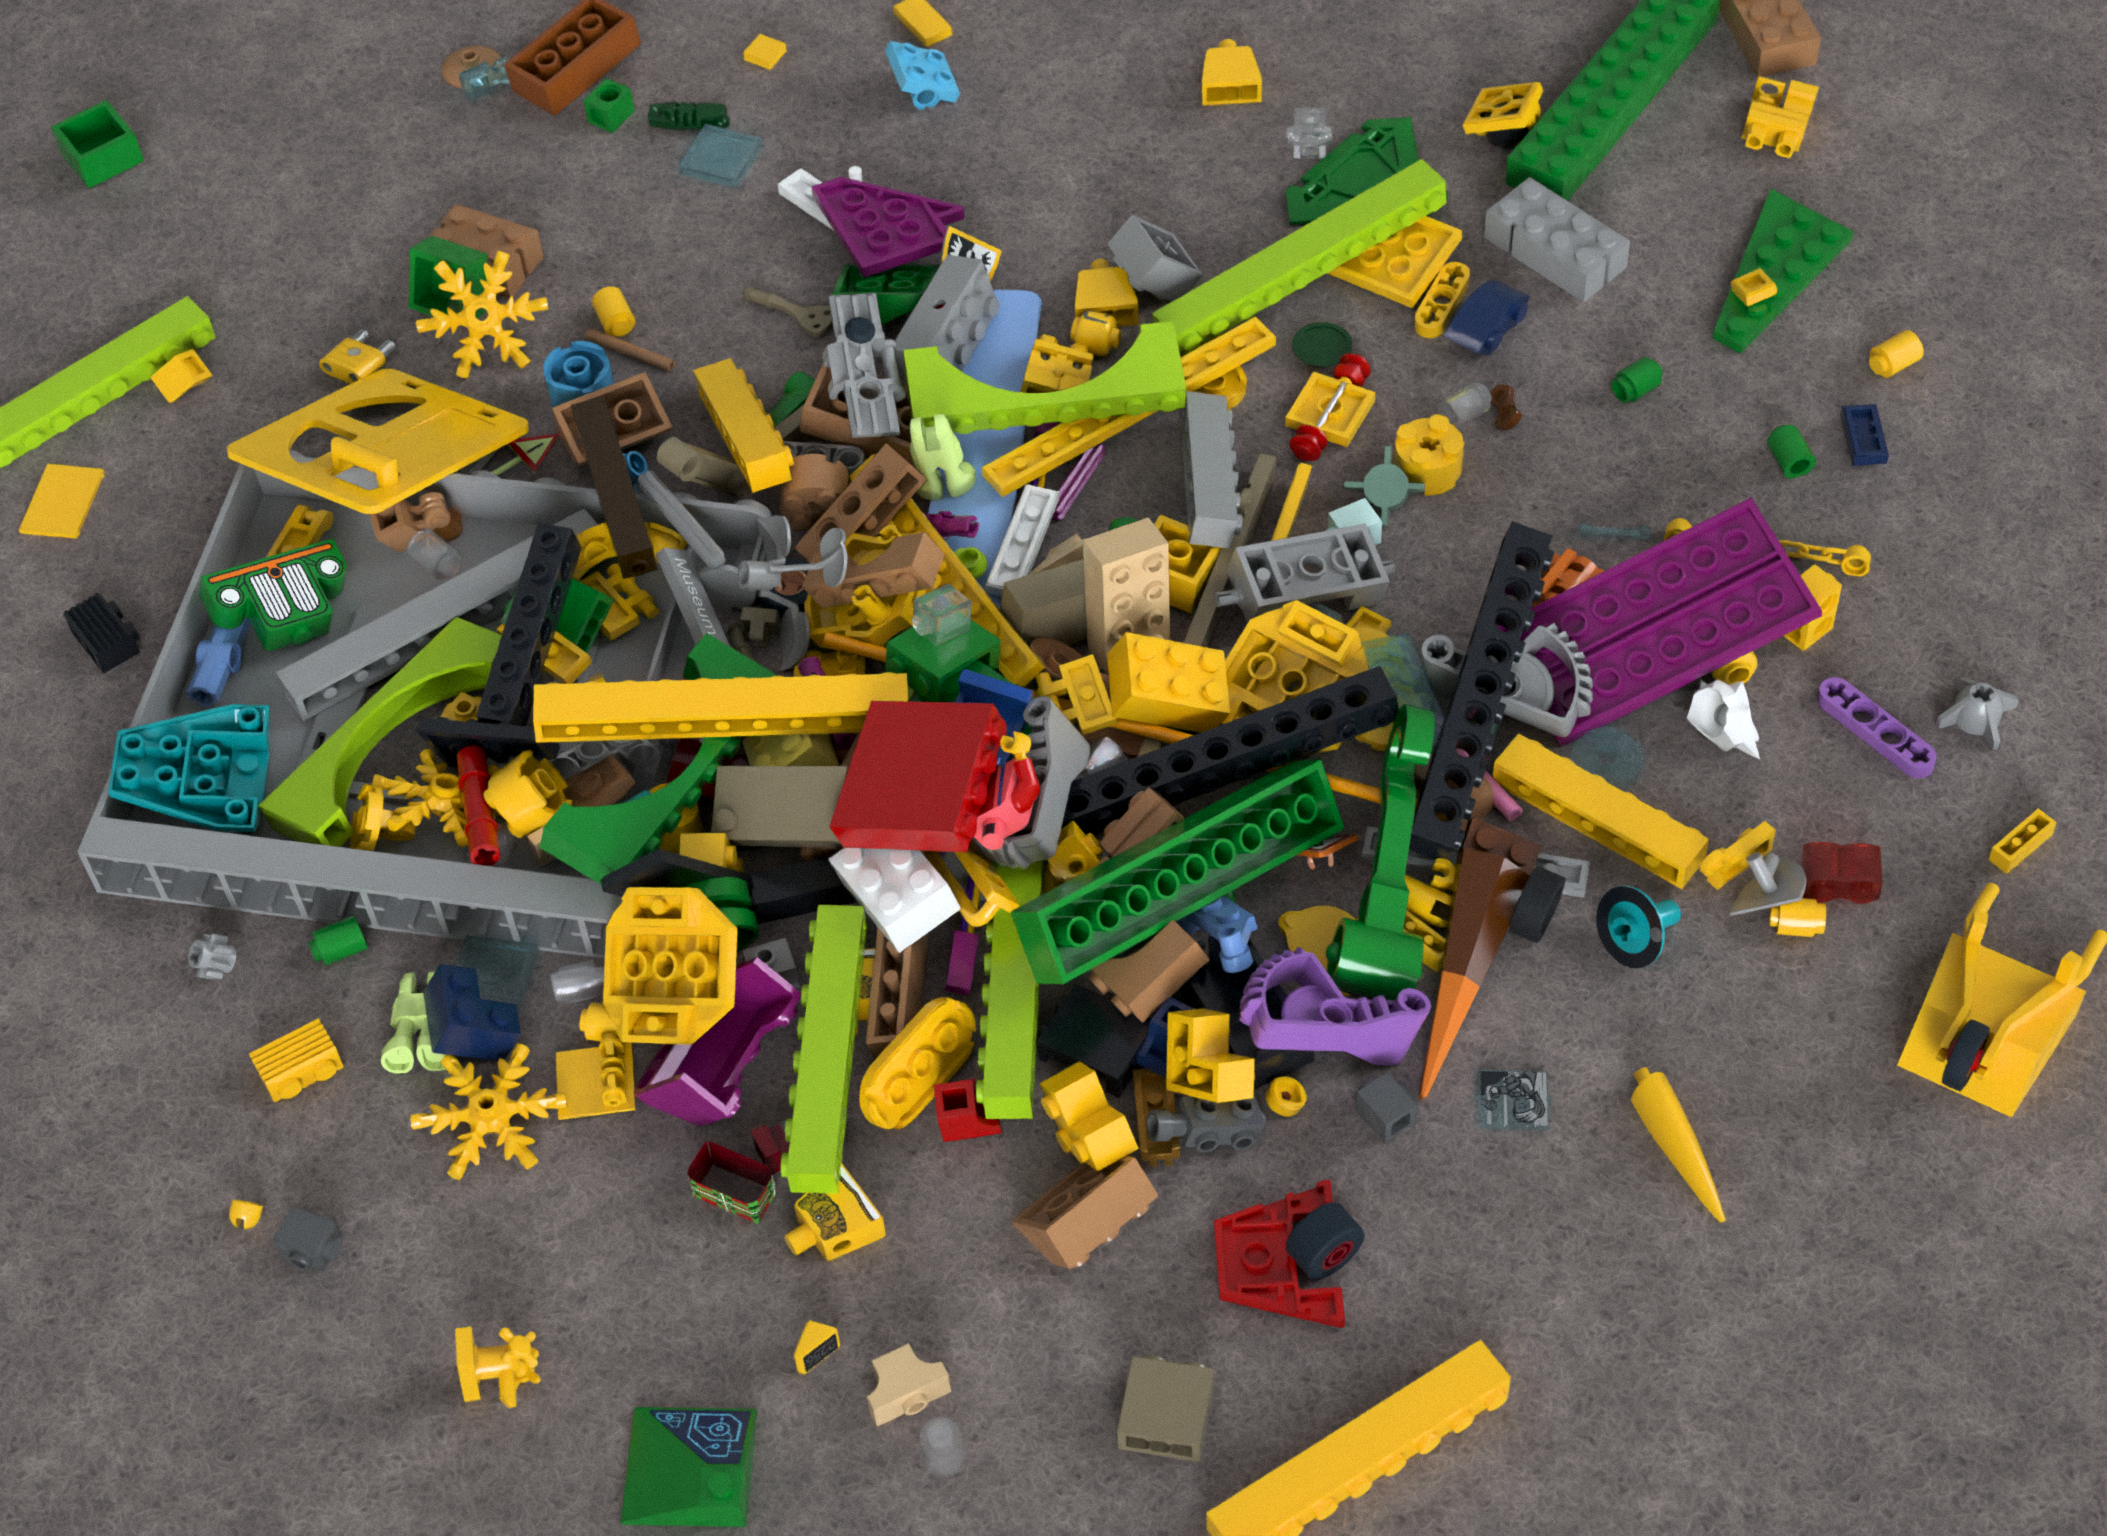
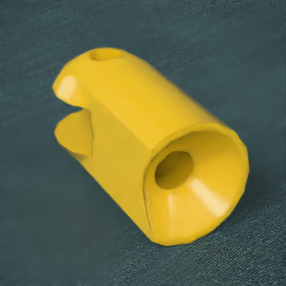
M1405 874L1404 878L1409 890L1406 910L1429 925L1438 928L1448 927L1447 921L1430 913L1436 900L1451 906L1452 896Z

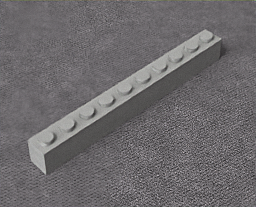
M584 508L554 525L572 528L575 535L598 524ZM534 535L276 672V676L284 696L302 721H305L402 669L455 617L482 626L504 614L507 602L513 598L518 587Z

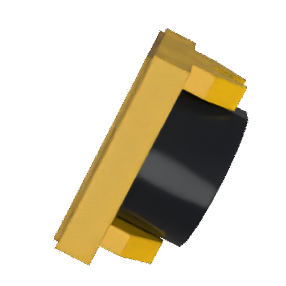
M1531 82L1481 89L1463 123L1465 134L1487 135L1490 144L1495 146H1507L1522 141L1541 118V108L1538 102L1543 93L1541 83Z

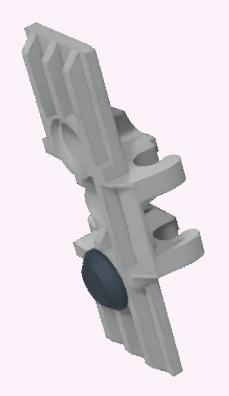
M876 293L829 296L836 341L827 345L822 354L824 367L830 368L832 379L828 384L829 399H837V394L844 391L852 438L900 435L895 402L903 400L906 394L899 380L895 353L898 350L897 343L894 340L885 339ZM882 357L886 379L877 378L874 358Z

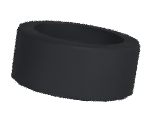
M1536 867L1527 880L1517 902L1509 931L1535 943L1539 942L1556 911L1566 878L1542 867Z

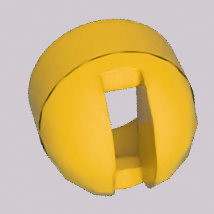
M232 1199L229 1219L236 1228L239 1227L241 1220L244 1219V1229H251L258 1223L263 1205Z

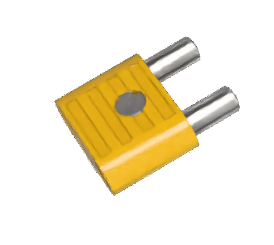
M361 329L352 338L347 337L343 339L319 361V365L327 375L337 378L346 384H352L376 372L386 362L385 357L395 349V344L393 341L387 340L378 349L366 345L364 342L369 339V333Z

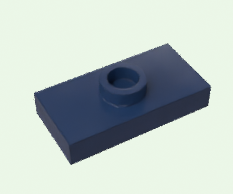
M1877 405L1842 406L1840 415L1852 465L1887 464L1889 454Z

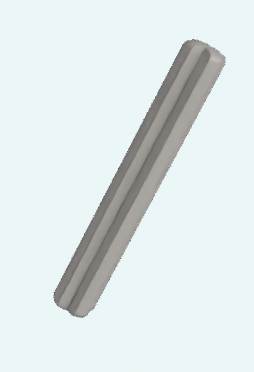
M650 470L646 471L645 474H640L638 477L639 487L708 567L716 569L719 565H723L726 561L724 552L660 478Z

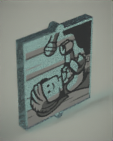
M1478 1071L1479 1094L1475 1096V1102L1479 1104V1129L1549 1130L1548 1106L1552 1104V1097L1548 1096L1547 1071Z

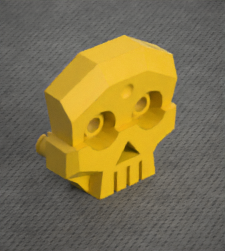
M893 525L886 526L879 532L884 539L881 536L873 537L852 533L845 542L847 554L857 565H863L883 554L896 537L913 533H899L898 529ZM937 574L933 587L929 589L881 598L873 592L869 585H861L853 592L856 595L851 597L853 603L822 608L808 594L807 600L804 602V609L809 620L810 638L819 647L839 650L823 645L824 636L829 631L884 647L892 636L904 629L908 630L925 619L923 616L927 615L930 608L928 604L932 603L935 596L933 592L937 591L942 578Z

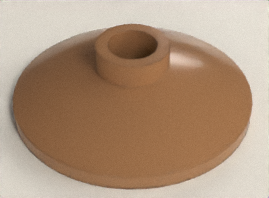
M472 45L457 49L448 55L442 64L441 71L443 78L450 85L462 89H474L494 81L502 71L503 62L499 53L494 49L481 45Z
M1048 637L1035 638L1029 646L1045 666L1043 672L1049 673L1052 682L1062 679L1059 665L1083 658L1078 651L1069 645Z

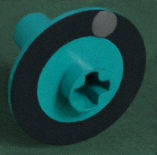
M1618 886L1606 892L1599 902L1596 913L1598 934L1607 952L1620 964L1630 968H1643L1655 962L1660 956L1665 941L1664 928L1677 924L1681 918V911L1678 904L1671 899L1654 903L1648 895L1635 887Z

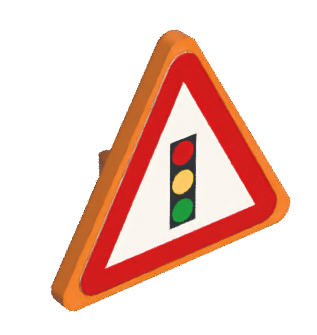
M1357 834L1326 838L1298 855L1307 857V863L1311 870L1315 869L1313 857L1322 858L1327 856V863L1332 867L1334 865L1333 853L1357 841L1358 836Z

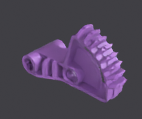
M1298 947L1294 952L1285 949L1280 955L1274 954L1270 959L1264 960L1256 971L1252 973L1243 990L1244 994L1239 1008L1241 1010L1239 1020L1250 1027L1253 1042L1260 1049L1345 1051L1373 1065H1397L1402 1062L1431 1009V1003L1426 995L1411 988L1400 991L1395 1001L1386 1000L1383 995L1374 997L1372 1000H1367L1366 997L1348 999L1340 992L1316 955L1311 952L1306 953L1302 948ZM1297 981L1301 987L1291 992L1285 999L1281 1010L1282 1020L1272 1019L1266 1004V991L1285 982Z

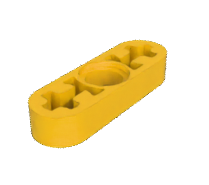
M1450 262L1445 264L1439 271L1415 314L1414 329L1418 335L1424 338H1435L1443 333L1469 287L1470 270L1465 264ZM1455 276H1457L1453 282V287L1450 286L1449 279H1453ZM1437 297H1447L1451 301L1447 304H1438L1434 299ZM1432 313L1435 314V321L1426 324L1430 321Z

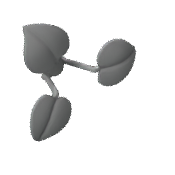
M774 515L756 519L761 538L763 539L767 562L743 560L738 569V583L742 589L759 590V597H767L789 608L785 611L781 620L780 640L783 650V663L779 670L788 671L794 668V665H798L806 655L810 642L809 620L805 612H799V607L796 603L772 593L770 590L779 585L781 572L817 570L822 568L826 585L829 587L839 586L843 582L847 570L846 534L842 528H832L825 533L820 543L822 561L818 563L784 565L786 563L785 557L789 554L791 548L790 525L785 516Z

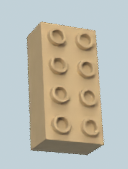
M1149 517L1083 540L1087 648L1094 655L1106 674L1108 673L1107 653L1126 632L1170 640L1168 542Z

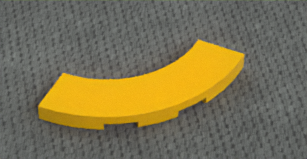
M644 522L656 563L659 564L656 553L662 548L684 550L688 544L680 533L656 523ZM606 523L588 528L576 535L582 549L573 579L579 581L596 564L616 557Z

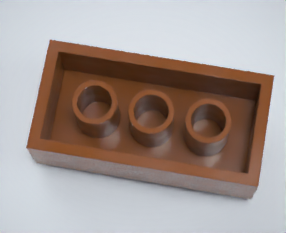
M582 0L506 62L504 68L513 92L556 116L640 46L641 41L632 15L604 0Z

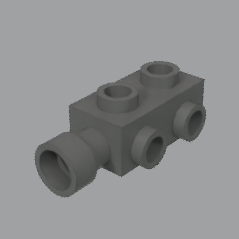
M1255 1094L1250 1099L1220 1103L1192 1096H1182L1175 1113H1171L1168 1109L1150 1110L1147 1116V1133L1152 1142L1170 1141L1172 1137L1180 1136L1184 1147H1196L1197 1151L1201 1153L1210 1152L1216 1149L1218 1145H1232L1235 1150H1246L1252 1147L1254 1143H1257L1261 1132L1266 1127L1265 1112L1259 1107Z

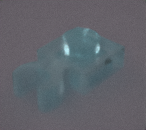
M508 58L498 59L491 67L487 62H484L458 73L463 94L469 102L496 91V84L510 83L504 68V64L509 61Z

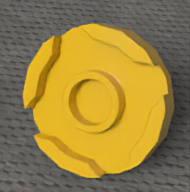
M364 784L357 797L358 800H364L363 805L360 806L358 812L353 811L351 827L355 833L350 837V848L374 851L378 838L393 841H409L414 839L416 826L412 822H408L396 832L388 828L387 820L397 814L394 811L383 809V789L380 786Z

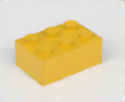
M1126 632L1107 653L1112 717L1202 733L1218 727L1230 714L1223 650Z

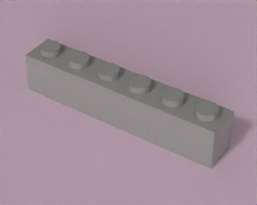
M1186 391L1185 408H1182L1180 415L1189 544L1231 549L1234 535H1240L1242 528V514H1237L1240 507V493H1236L1238 472H1234L1236 465V451H1232L1234 431L1230 430L1233 413L1232 410H1227L1226 396Z

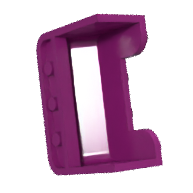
M758 957L736 965L734 1007L692 1045L662 1044L637 1083L633 1094L646 1105L697 1126L711 1125L717 1120L732 1117L742 1104V1100L739 1098L742 1090L738 1087L743 1079L740 1073L745 1065L753 1061L760 1052L761 1045L759 1042L764 1034L769 1033L780 1025L783 1027L787 1026L795 1018L798 1012L796 1005L801 998V992Z

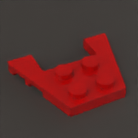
M1331 1180L1318 1182L1315 1188L1294 1195L1293 1191L1286 1194L1285 1199L1266 1206H1262L1260 1203L1214 1220L1219 1299L1221 1301L1333 1327H1345L1342 1287L1300 1289L1298 1285L1297 1264L1286 1251V1242L1293 1230V1222L1301 1221L1316 1208L1333 1202Z

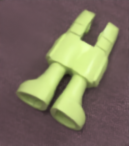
M935 414V426L927 428L924 426L922 417L911 419L910 453L914 468L927 479L916 493L922 498L932 501L942 498L944 486L941 474L937 469L938 467L942 468L945 472L947 491L952 498L960 497L968 492L975 484L976 471L970 463L962 461L964 455L960 442L952 432L944 414Z
M414 972L405 973L399 984L398 997L392 1006L390 1026L396 1030V1033L381 1051V1065L387 1071L395 1074L409 1072L413 1068L415 1057L413 1035L421 1029L416 1050L420 1064L429 1071L446 1070L440 1061L447 1054L432 1053L423 993H417L416 975ZM428 972L427 984L435 972Z

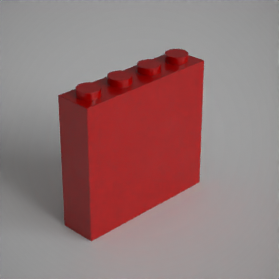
M871 701L829 826L842 846L848 848L967 853L971 838L975 836L977 831V818L981 805H984L987 799V786L991 773H994L996 770L1001 737L1007 734L1006 722L1001 717L994 703Z

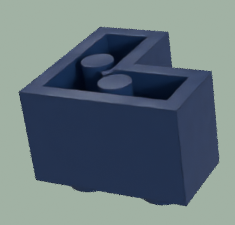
M445 964L438 966L423 991L432 1053L498 1061L500 1058L505 1060L521 1036L517 1005L481 999L476 969Z

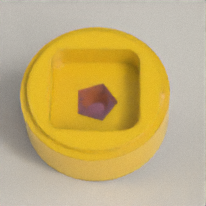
M1288 1076L1275 1078L1265 1093L1268 1106L1275 1113L1285 1117L1296 1115L1305 1105L1307 1099L1303 1086L1297 1080Z

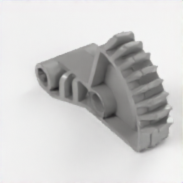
M1553 623L1546 628L1538 626L1523 641L1526 643L1522 656L1518 663L1513 661L1510 669L1511 672L1516 673L1511 687L1514 692L1509 695H1502L1500 702L1506 704L1504 715L1563 738L1570 734L1577 717L1589 716L1591 712L1589 703L1593 701V692L1591 691L1593 681L1589 677V665L1584 664V653L1577 652L1578 644L1575 641L1568 642L1569 636L1566 631L1557 634V626ZM1432 635L1424 641L1421 648L1426 684L1433 693L1451 699L1466 651L1455 648L1451 639L1444 635ZM1542 647L1551 650L1564 662L1575 683L1576 688L1573 702L1564 718L1548 712L1554 698L1553 680L1546 666L1534 657ZM1476 686L1481 693L1489 694L1485 688Z
M1040 696L1031 701L1023 713L1024 720L1032 728L1031 734L1027 735L1031 740V747L1026 756L1032 759L1040 785V793L1033 804L1029 822L1025 828L1021 829L1026 831L1032 830L1031 833L1017 837H1007L1003 847L997 850L987 849L975 838L972 839L974 845L981 853L993 862L999 863L1002 867L1008 865L1012 869L1018 866L1026 869L1032 862L1046 860L1055 855L1071 782L1088 763L1090 744L1053 701L1046 696Z

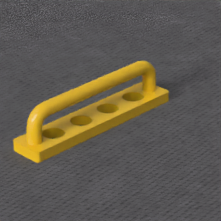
M972 839L967 853H954L987 900L979 911H977L939 852L923 851L926 859L948 883L961 908L959 910L971 926L980 927L987 924L1000 908L1011 913V911L1020 907L1019 902L990 860L976 848Z

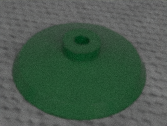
M1317 322L1304 326L1295 334L1292 348L1296 356L1304 363L1314 367H1330L1338 364L1344 354L1351 352L1352 339L1345 329L1336 324Z

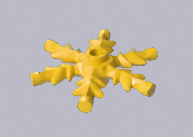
M497 250L493 267L488 263L484 264L487 281L480 279L485 289L480 295L471 293V281L465 285L462 268H458L456 274H454L444 260L434 267V270L445 280V283L439 284V288L455 293L450 299L462 300L464 307L459 313H455L447 307L448 314L431 309L430 313L434 318L416 320L418 333L436 330V338L444 335L450 327L452 335L456 332L459 325L468 328L469 336L458 341L465 345L453 354V358H461L455 373L456 376L468 379L472 363L478 367L481 366L478 349L485 351L480 341L484 335L494 337V349L500 345L503 362H507L509 356H511L520 369H523L531 362L519 349V347L525 346L526 342L510 337L515 331L503 330L501 322L504 318L509 317L518 323L517 316L534 321L535 318L531 312L549 310L547 298L542 297L529 300L530 293L525 292L515 302L513 296L509 298L506 305L497 302L496 293L506 289L499 285L512 276V272H504L510 257L507 253ZM480 308H484L488 312V317L484 321H479L476 318V311Z
M431 749L421 751L419 756L424 765L416 766V769L423 774L421 779L430 784L428 786H420L416 780H413L411 784L400 776H396L395 780L381 775H374L372 785L388 790L387 794L389 796H405L407 800L414 798L424 800L409 802L408 806L396 808L394 812L397 815L387 820V826L391 831L396 832L408 822H412L417 827L421 823L422 817L424 816L429 820L431 817L430 812H432L434 815L441 817L439 822H446L443 827L444 833L453 832L458 846H468V839L464 831L467 822L465 813L461 812V809H463V793L458 786L459 778L451 773H444L447 769V764L443 762L437 765L436 757ZM495 765L488 767L490 776L500 770ZM493 809L494 819L496 818V815L501 816L498 810Z
M517 1043L508 1063L503 1058L498 1060L500 1076L492 1074V1079L495 1082V1086L492 1089L485 1088L482 1090L479 1088L482 1076L480 1075L474 1079L473 1063L469 1062L463 1068L454 1055H445L441 1059L440 1063L452 1075L444 1079L443 1082L460 1088L454 1094L468 1096L469 1102L467 1106L459 1109L449 1102L450 1110L442 1106L431 1104L429 1108L432 1113L411 1114L410 1119L413 1130L433 1126L431 1134L440 1132L449 1124L451 1131H453L461 1121L469 1123L471 1127L470 1132L457 1137V1139L464 1142L453 1147L448 1152L449 1156H457L447 1171L450 1177L461 1180L470 1160L475 1165L480 1163L478 1146L486 1149V1144L482 1138L486 1133L499 1134L496 1146L498 1147L504 1143V1156L506 1160L509 1161L515 1154L526 1170L538 1163L537 1157L527 1148L528 1145L534 1144L535 1140L518 1134L524 1128L510 1126L509 1120L511 1116L517 1113L529 1120V1112L542 1118H548L549 1114L546 1109L567 1108V1099L565 1092L544 1097L547 1091L546 1088L538 1090L529 1098H527V1091L522 1093L517 1101L508 1098V1090L521 1085L515 1082V1080L530 1070L529 1067H520L530 1052L527 1046Z

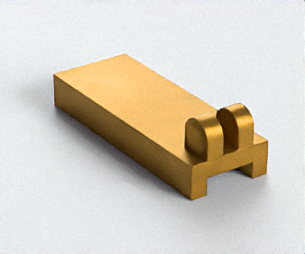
M1148 1069L1132 1070L1141 1162L1149 1161L1151 1168L1157 1167V1160H1165V1166H1173V1159L1181 1158L1179 1136L1172 1137L1170 1141L1152 1142L1147 1133V1116L1150 1110L1168 1109L1171 1113H1175L1174 1092L1166 1090V1077H1162Z

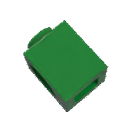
M607 78L583 100L588 123L610 133H613L635 112L631 89Z

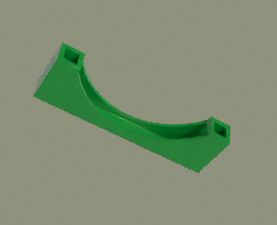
M706 633L687 655L682 677L686 680H696L699 678L733 679L735 677L770 678L778 675ZM743 736L703 737V743L698 754L686 770L667 786L650 795L629 802L596 807H573L564 802L543 827L540 848L601 885L600 879L659 849L662 843V836L666 832L673 833L681 821L683 810L686 807L691 809L697 803L702 794L701 788L706 782L712 784L715 781L717 766H722L721 763L725 758L731 760L741 746Z

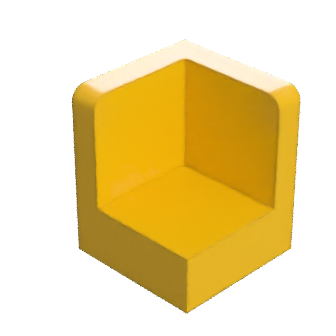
M194 349L175 355L150 378L167 401L173 403L190 388L205 383L213 375Z

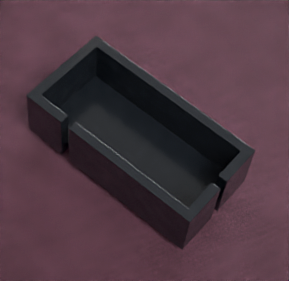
M1211 935L1208 936L1210 964L1206 966L1205 963L1179 990L1193 1009L1205 1008L1229 1014L1230 1034L1228 1053L1254 1059V1090L1272 1082L1277 1077L1285 1076L1314 1062V1050L1260 1049L1255 1046L1250 1027L1239 1020L1241 1016L1239 1008L1247 982L1252 973L1256 971L1264 960L1249 939L1247 945L1253 958L1252 965L1240 972H1226L1223 969L1219 956L1221 951L1220 943ZM1201 939L1197 943L1205 953V944ZM1279 984L1266 991L1265 996L1270 1017L1282 1020L1281 1010L1287 995Z

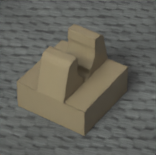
M742 607L740 620L749 632V640L753 641V647L767 648L771 634L780 635L782 618L776 609Z

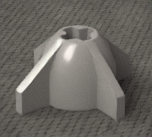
M1965 677L1959 678L1956 685L1959 693L1956 695L1955 703L1938 716L1936 722L1938 729L1956 724L1961 730L1969 734L1984 735L1991 749H1998L2000 738L1997 727L2000 724L2002 713L2017 708L2018 698L2016 695L1996 689L1990 684L1976 682Z

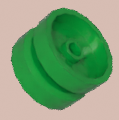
M717 877L698 881L683 887L698 888L736 926L737 952L753 944L760 936L755 914L749 910L752 903L747 883L744 880L735 877Z

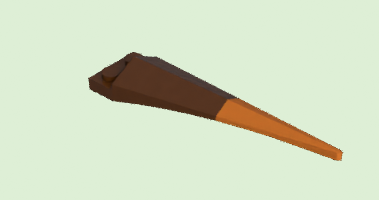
M1474 816L1467 823L1465 837L1457 853L1442 969L1418 1095L1420 1100L1427 1097L1510 926L1517 902L1534 870L1541 849V845Z

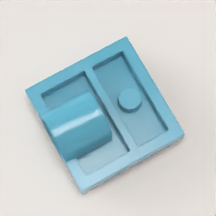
M894 41L888 43L885 52L901 91L909 92L912 102L917 109L923 110L926 106L929 108L934 107L940 100L956 102L960 92L944 53L935 49L928 50L915 47L909 43L902 44Z

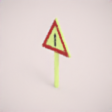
M558 434L520 438L508 443L507 445L517 457L491 471V473L498 476L522 461L536 473L559 438Z

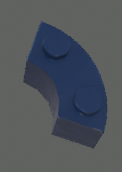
M1490 280L1476 289L1465 301L1444 337L1478 354L1490 355L1499 346L1503 334L1510 328H1514L1518 322L1524 319L1528 311L1527 302L1530 296L1498 280Z

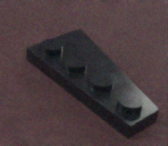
M437 717L436 719L420 718L415 730L448 767H458L457 754L461 749L468 746L482 748L486 753V758L493 760L496 764L507 763L509 757L513 756L516 758L519 754L528 750L533 751V758L538 761L544 758L552 760L556 759L560 749V745L557 742L536 743L534 724L516 726L508 722L490 724L474 719L464 722Z

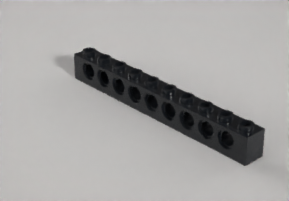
M1512 521L1502 539L1415 807L1409 850L1433 859H1448L1452 851L1458 853L1461 848L1466 831L1460 830L1463 819L1469 820L1476 799L1471 798L1470 795L1473 787L1479 788L1486 767L1480 764L1483 755H1490L1496 739V735L1490 734L1493 723L1499 725L1506 704L1500 701L1503 692L1507 694L1510 692L1516 673L1511 672L1510 669L1513 661L1518 663L1522 656L1526 642L1521 641L1520 638L1523 631H1529L1535 616V611L1530 610L1532 600L1537 602L1540 598L1545 581L1539 578L1542 570L1548 571L1554 556V551L1549 550L1552 535ZM1516 565L1525 567L1527 571L1519 569ZM1506 595H1512L1518 601H1512ZM1496 625L1505 627L1508 632L1501 631ZM1486 656H1493L1499 663L1490 661ZM1476 686L1485 688L1489 694L1481 693ZM1466 717L1475 719L1479 725L1470 724ZM1456 749L1466 751L1469 757L1459 755ZM1445 781L1455 782L1459 789L1449 787ZM1435 812L1443 813L1448 817L1449 821L1438 819Z
M1377 666L1074 780L1070 785L1061 829L1074 821L1085 835L1088 833L1096 835L1104 832L1105 828L1112 821L1120 820L1128 811V805L1132 797L1138 792L1145 791L1148 787L1160 794L1172 806H1176L1183 801L1213 792L1220 787L1239 780L1248 779L1257 773L1282 766L1294 759L1319 752L1321 749L1339 742L1351 740L1358 735L1379 727H1385L1394 722L1399 711L1397 696L1381 666Z

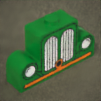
M331 538L201 576L199 597L211 621L216 626L223 629H234L240 626L245 618H248L264 650L273 651L292 644L301 645L312 638L330 632L333 609L328 600L338 597L343 592L347 566L335 540Z

